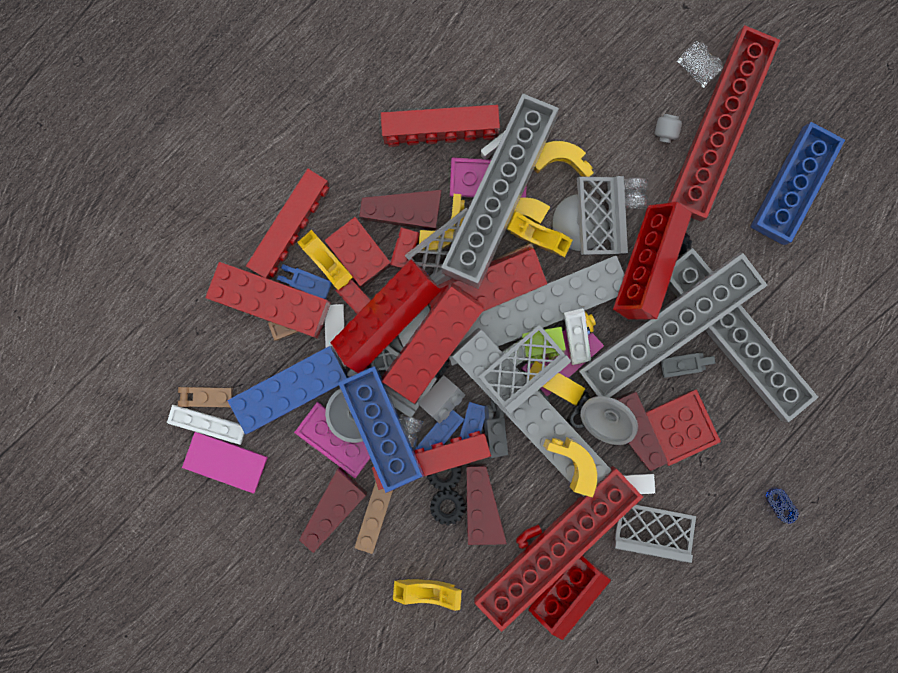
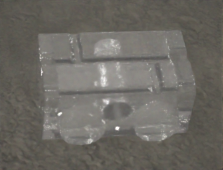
M696 41L680 56L677 62L704 88L724 67L718 57H713L708 52L709 49L704 43Z

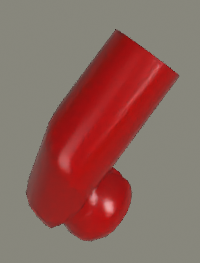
M535 525L526 529L516 538L519 548L528 547L529 543L527 540L542 533L540 526Z

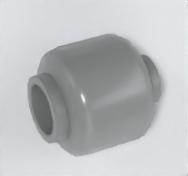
M664 114V116L658 118L655 135L660 137L659 141L671 143L672 139L676 140L679 138L682 121L679 120V116Z

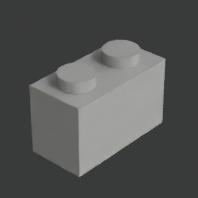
M443 375L418 404L438 423H441L449 416L455 406L461 403L465 394Z

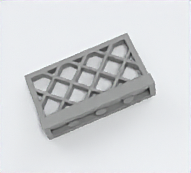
M624 176L577 177L581 255H621L628 253ZM584 182H588L593 187L589 193L584 190ZM602 182H607L608 191L606 193L599 188ZM595 190L602 197L598 203L591 197ZM587 200L594 206L590 212L585 209V202ZM604 200L609 205L607 212L600 207ZM596 210L603 216L599 222L592 216ZM588 219L595 225L591 232L586 228ZM605 219L610 223L608 231L601 226ZM597 229L604 235L600 241L593 236ZM589 239L596 244L593 250H587V241ZM606 239L611 242V250H606L602 245Z
M467 208L405 255L410 261L417 253H424L422 262L415 263L421 266L424 271L425 266L434 267L430 277L437 285L452 279V277L442 274L441 267L443 264H439L440 255L448 254V251H441L443 242L453 243L460 228V220L465 217L468 211ZM454 229L453 239L444 238L446 230ZM432 241H439L438 250H428L429 244ZM428 253L437 254L435 263H426Z
M538 325L478 377L510 414L572 361L562 352L545 330ZM538 331L544 336L543 345L532 344V336ZM530 338L529 344H523ZM546 340L551 344V346L546 345ZM520 346H529L528 358L517 357V349ZM532 347H543L542 359H531ZM546 348H554L559 356L554 360H545ZM514 352V357H508ZM514 359L513 371L501 370L502 361ZM516 360H528L527 372H515ZM531 361L542 362V370L539 373H530ZM545 362H550V363L544 368ZM499 365V370H493L496 366ZM489 372H499L498 384H489L484 377ZM501 373H513L512 385H500ZM515 374L527 375L526 384L514 386ZM529 375H535L532 379L529 380ZM492 386H497V392L493 389ZM500 387L512 388L511 396L506 401L499 396ZM514 388H520L514 393Z
M388 345L377 356H383L385 367L377 368L378 371L384 369L387 371L390 367L388 366L386 355L394 354L398 356L399 352ZM374 361L371 362V367H374ZM350 369L347 376L351 377L358 373ZM434 377L416 404L386 384L384 385L394 407L411 418L419 407L418 403L429 392L437 378Z
M635 505L632 508L635 516L628 521L623 516L617 522L612 548L692 563L693 555H691L696 516ZM645 511L650 512L654 517L648 524L640 516ZM663 515H668L673 521L666 528L659 520ZM638 518L643 527L635 532L629 523ZM683 518L690 519V526L685 531L678 524ZM657 521L662 531L654 536L648 526ZM627 525L633 534L628 538H621V528ZM676 525L681 534L672 539L667 530ZM644 529L652 537L646 542H642L637 535ZM662 533H665L670 540L665 546L660 545L656 539ZM682 536L687 541L686 550L680 549L675 543Z

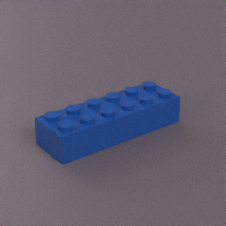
M812 122L802 127L750 228L782 245L791 243L845 139Z
M329 346L227 401L246 435L338 387V382L349 378V376H347L348 372L333 346Z
M374 366L338 382L385 493L423 477L422 469L388 391L382 382L378 369Z

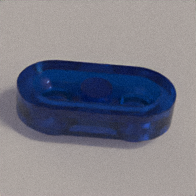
M780 488L768 490L766 501L779 520L787 524L794 523L798 519L799 513L786 492ZM774 494L778 495L777 500H773ZM785 510L789 511L787 516H784Z

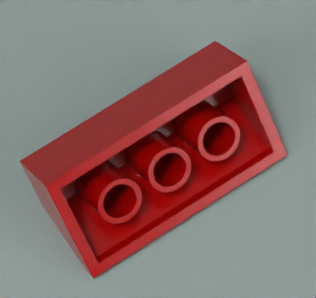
M582 555L535 600L528 610L552 635L563 640L610 583L611 579Z

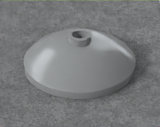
M578 194L564 199L557 206L552 219L553 230L571 238L573 241L569 249L581 251ZM591 196V197L596 201V203L599 202L598 199H596L595 197ZM587 200L585 202V209L590 212L594 206ZM601 204L600 207L607 212L605 206ZM598 210L592 214L597 222L603 217ZM588 219L586 228L591 232L595 225ZM605 219L601 226L608 231L610 223ZM598 229L593 234L598 241L604 236ZM591 239L587 241V250L593 249L596 246Z
M340 388L330 397L326 406L325 416L328 427L341 440L352 443L362 442L363 439Z
M604 396L593 397L587 400L581 409V419L584 426L594 437L603 442L623 445L631 442L637 434L638 423L634 414L625 404L614 398Z

